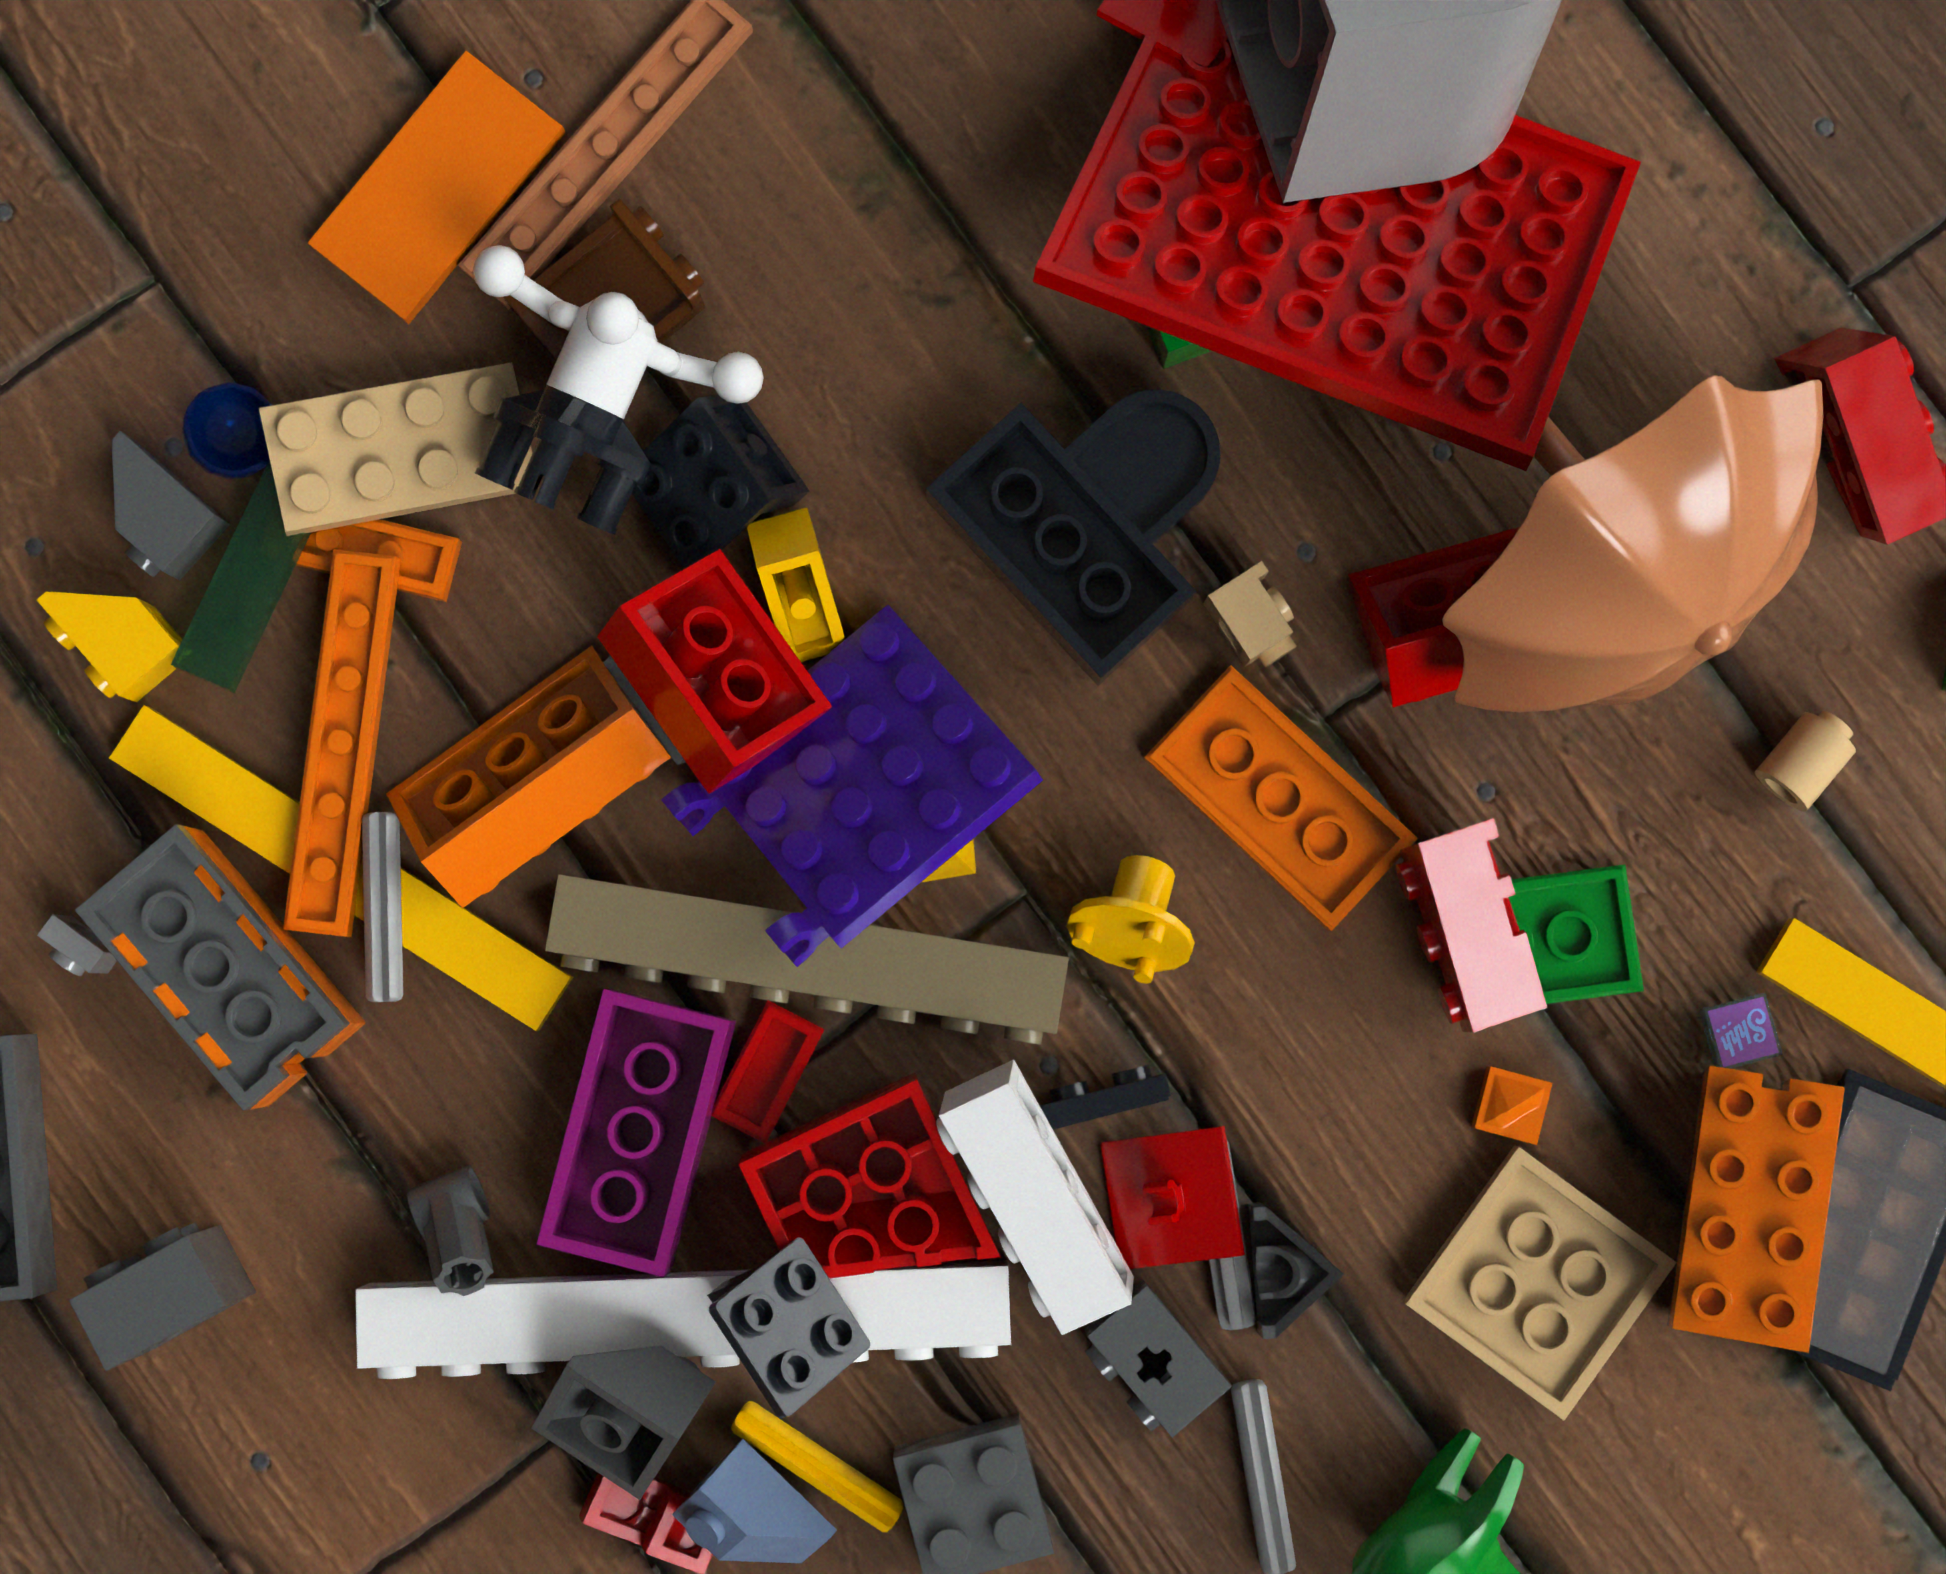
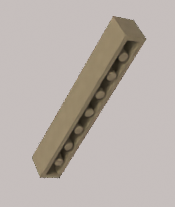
M558 874L545 951L561 953V967L598 972L600 960L625 964L623 977L661 983L663 970L689 974L687 987L725 993L726 981L751 984V998L788 1003L789 993L794 991L815 995L813 1008L850 1014L853 1001L878 1005L876 1018L914 1024L917 1011L941 1015L940 1028L972 1034H978L980 1022L1005 1026L1004 1039L1040 1045L1043 1032L1057 1034L1069 957L869 925L842 949L829 936L817 946L816 950L803 963L796 967L765 931L783 916L794 912Z

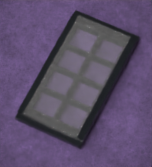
M1845 1069L1841 1080L1837 1083V1086L1845 1087L1810 1348L1809 1353L1791 1351L1891 1392L1895 1380L1899 1378L1946 1256V1108L1851 1069Z

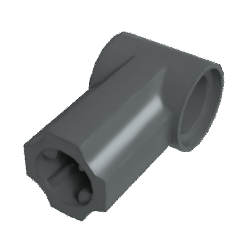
M466 1165L410 1188L407 1191L408 1203L413 1219L426 1242L434 1283L441 1293L452 1292L462 1296L483 1289L485 1280L494 1272L483 1221L490 1219V1208L479 1178L470 1165Z

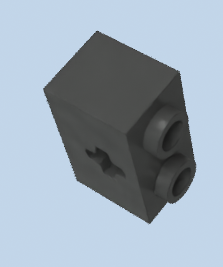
M1144 1280L1133 1288L1131 1305L1095 1320L1085 1329L1087 1337L1093 1343L1085 1350V1353L1109 1382L1118 1374L1135 1393L1127 1400L1128 1405L1151 1432L1161 1424L1173 1438L1232 1387L1227 1378ZM1146 1347L1154 1354L1160 1353L1164 1349L1167 1351L1162 1358L1167 1370L1159 1377L1152 1370H1147L1143 1374L1138 1372L1143 1366L1139 1353Z

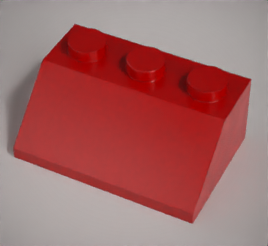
M1520 527L1348 574L1349 584L1374 670L1393 708L1458 689L1463 674V649L1458 637L1443 626V616L1451 605L1470 589L1492 566L1514 538Z
M721 549L620 605L597 636L708 794H711L760 763L832 707Z

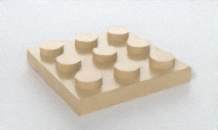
M1514 1145L1402 1302L1559 1418L1565 1420L1677 1262L1530 1154Z

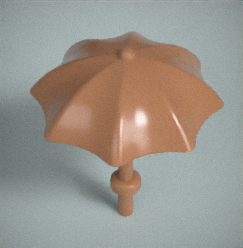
M1714 375L1697 384L1670 409L1638 432L1586 460L1548 416L1534 458L1550 477L1538 490L1527 517L1502 554L1484 575L1451 605L1442 619L1443 626L1458 637L1463 649V674L1455 694V702L1484 710L1519 713L1552 711L1584 704L1598 706L1629 704L1660 693L1675 684L1698 665L1731 649L1738 642L1741 634L1756 614L1782 590L1796 572L1809 546L1815 526L1818 501L1816 468L1820 455L1823 424L1822 382L1820 380H1809L1784 389L1749 391L1733 386L1723 376Z

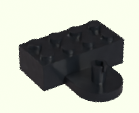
M1144 390L1124 397L1107 410L1066 449L1020 403L926 488L927 502L1093 682L1099 686L1189 604L1196 593V590L1154 544L1192 511L1208 494L1220 465L1219 438L1211 419L1199 405L1181 394L1167 390Z

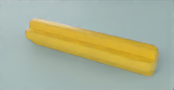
M754 1401L745 1403L732 1422L731 1430L735 1435L744 1439L747 1443L879 1531L887 1533L893 1528L902 1514L904 1503L900 1498Z

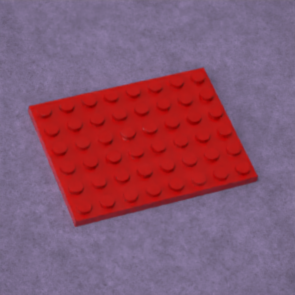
M1145 35L1035 266L1033 282L1527 471L1543 433L1641 161L1515 115L1509 131L1496 150L1484 161L1459 175L1428 183L1283 203L1229 40L1226 42L1224 39H1215L1222 45L1221 52L1210 67H1202L1194 63L1188 54L1190 43L1197 38L1188 37L1184 41L1180 61L1155 47L1159 35Z

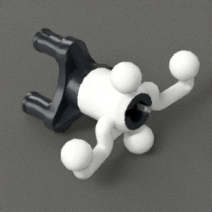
M502 245L490 246L480 252L474 262V280L483 292L494 297L511 295L556 327L569 331L545 389L509 398H501L493 419L499 422L480 466L475 471V474L513 490L514 482L534 437L539 438L519 486H516L514 491L516 494L533 500L541 480L545 476L534 501L554 510L555 501L575 455L582 457L583 453L586 452L597 457L595 464L601 467L577 519L613 535L616 534L618 530L616 528L636 482L643 484L651 466V463L623 421L647 366L669 377L713 387L720 397L727 402L736 404L750 401L756 397L762 388L763 372L755 358L746 353L733 352L726 354L718 362L678 353L657 342L654 326L648 323L634 302L622 293H603L594 300L578 307L561 300L526 276L522 259L510 247Z

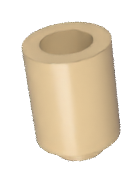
M1822 711L1818 716L1804 712L1756 769L1755 775L1780 800L1799 811L1806 812L1855 754L1856 749L1849 740L1853 736V732L1847 724L1830 712Z

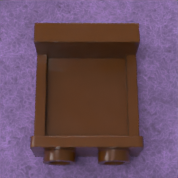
M619 198L610 205L613 214L607 221L533 281L561 300L578 307L594 300L603 293H622L634 302L648 323L654 326L657 342L662 344L706 308L697 290L704 284V281L681 253L672 260L657 242L664 237V234L641 206L631 212ZM511 295L504 296L503 298L509 307L556 362L569 331L556 327Z

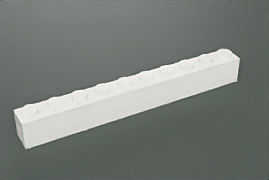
M1008 1260L942 1262L941 1265L917 1267L915 1265L876 1270L874 1273L829 1278L870 1341V1348L854 1362L869 1360V1350L894 1349L896 1360H924L934 1357L933 1348L959 1347L960 1357L986 1358L998 1356V1346L1011 1345ZM751 1269L669 1272L665 1277L649 1273L494 1278L486 1279L483 1289L466 1296L452 1292L441 1293L434 1281L368 1283L356 1289L357 1369L377 1368V1378L400 1379L416 1376V1366H441L442 1376L459 1377L480 1374L481 1364L506 1363L507 1374H534L546 1371L545 1362L570 1361L576 1355L663 1346L676 1356H700L702 1367L736 1366L740 1364L739 1357L709 1313V1306L712 1302L707 1295L723 1282Z

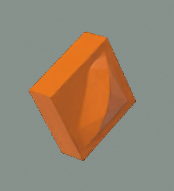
M1486 1066L1471 1128L1537 1145L1553 1083Z

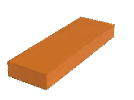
M275 494L260 555L267 559L328 574L331 572L333 549L397 556L401 559L398 591L447 602L462 541L459 538L381 519L287 537L278 496Z

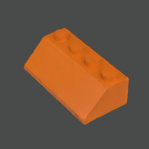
M592 645L386 793L419 860L462 908L479 896L493 890L505 877L533 857L544 853L552 843L584 820L598 814L606 804L635 783L649 777L657 767L671 758L668 751L603 663L604 661Z

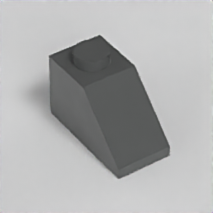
M119 431L112 439L115 530L131 543L124 553L150 576L155 577L162 571L180 581L225 532L230 524L141 444L122 431Z

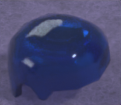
M226 382L204 389L191 401L182 421L181 433L188 456L206 473L227 480L247 478L261 471L269 464L270 458L259 408L273 406L272 403L255 388L233 382Z

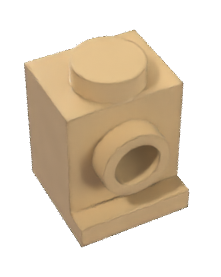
M1262 561L1209 594L1203 603L1244 667L1258 658L1264 667H1267L1297 647L1290 636L1293 631L1287 623L1294 619L1289 605L1274 586L1266 591L1261 584V581L1269 572Z

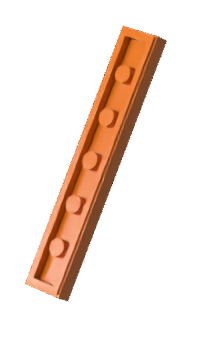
M333 549L283 930L352 937L363 854L362 818L364 814L368 813L401 564V559L397 556Z

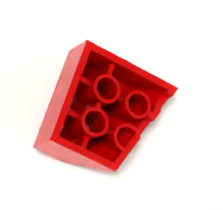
M915 1072L741 1154L738 1165L779 1250L796 1238L804 1239L828 1278L874 1273L876 1270L915 1265L917 1267L941 1265V1262L971 1258L980 1260L1000 1257L955 1156L947 1150L939 1135L936 1124L937 1117Z

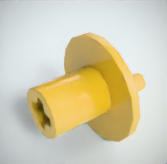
M1134 855L1122 859L1111 897L1103 896L1085 899L1072 907L1066 926L1072 938V944L1106 963L1135 970L1134 979L1145 984L1152 982L1154 972L1174 970L1187 963L1195 944L1190 929L1176 916L1166 912L1175 879L1173 869L1166 863L1149 856Z

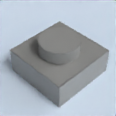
M52 914L37 935L54 947L49 953L50 958L77 976H82L85 971L88 973L108 974L117 962L92 930L73 916Z

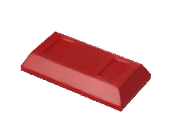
M768 1000L713 1106L711 1116L763 1143H767L825 1029Z

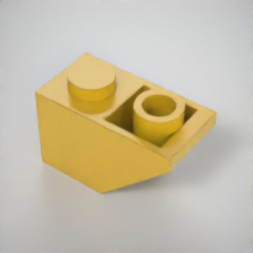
M46 591L37 599L38 603L50 615L43 622L47 630L67 650L70 651L75 646L91 663L84 669L86 675L109 698L117 694L125 699L138 702L194 654L193 650L155 606L136 597Z

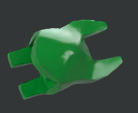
M1462 1429L1430 1461L1414 1483L1403 1507L1383 1521L1358 1547L1352 1560V1574H1521L1501 1551L1496 1538L1511 1512L1522 1480L1524 1464L1516 1457L1507 1453L1495 1466L1479 1490L1465 1502L1457 1497L1461 1480L1481 1438L1469 1429Z

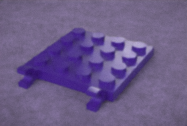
M886 605L808 670V673L831 703L832 707L829 711L760 763L711 794L707 793L699 781L698 783L680 785L661 799L673 816L684 825L692 836L702 830L710 822L713 815L725 806L804 903L807 909L802 913L796 912L785 915L765 930L778 948L789 957L796 967L803 963L816 950L817 946L829 936L842 949L1043 781L1032 764L889 605Z

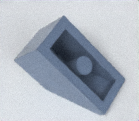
M744 1439L711 1469L672 1514L686 1528L689 1537L697 1545L708 1549L719 1561L802 1563L837 1531Z

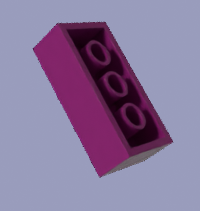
M603 989L536 1245L660 1277H665L672 1270L736 1020L615 989Z

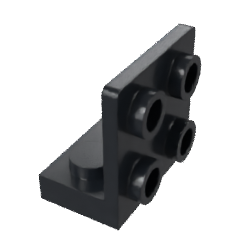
M717 394L697 398L643 451L651 466L643 484L636 482L631 494L685 569L718 549L722 551L760 514L792 507L810 490L747 402L739 404L727 402Z

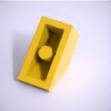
M808 507L749 524L747 530L755 564L774 625L801 662L827 655L845 640V635Z

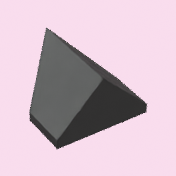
M1260 1202L1247 1203L1254 1301L1257 1315L1256 1328L1257 1333L1262 1339H1274L1335 1284L1344 1273Z

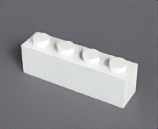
M1013 1059L946 1091L939 1113L940 1118L936 1121L939 1135L947 1150L953 1155L960 1153L970 1171L967 1175L968 1184L978 1205L982 1209L990 1207L1001 1227L998 1228V1236L1002 1248L1012 1263H1022L1031 1280L1028 1282L1030 1296L1040 1315L1044 1318L1051 1315L1061 1335H1064L1131 1305L1134 1276L1015 1060Z

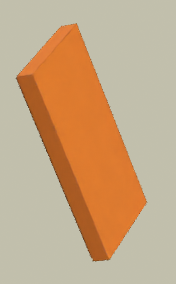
M465 51L312 236L308 244L409 325L566 134L565 129L472 54Z
M1232 665L1226 669L1144 757V760L1329 932L1342 921L1402 856L1400 849L1411 846L1418 839Z

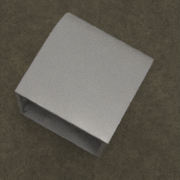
M1216 0L1283 203L1443 180L1459 175L1484 161L1496 150L1510 129L1562 0Z

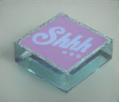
M1757 993L1699 1008L1714 1066L1731 1069L1783 1055L1766 993Z

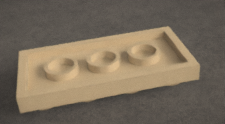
M513 363L259 408L286 536L289 537L516 494L514 493L515 488L519 486L532 456L531 445L514 482L513 490L475 474L476 468H479L499 422L493 419L501 398L519 395Z

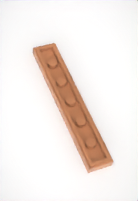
M691 0L458 264L460 269L475 281L473 267L480 252L490 246L502 245L510 247L518 253L524 264L525 275L535 280L753 33L752 24L723 0ZM492 296L506 309H510L503 297Z

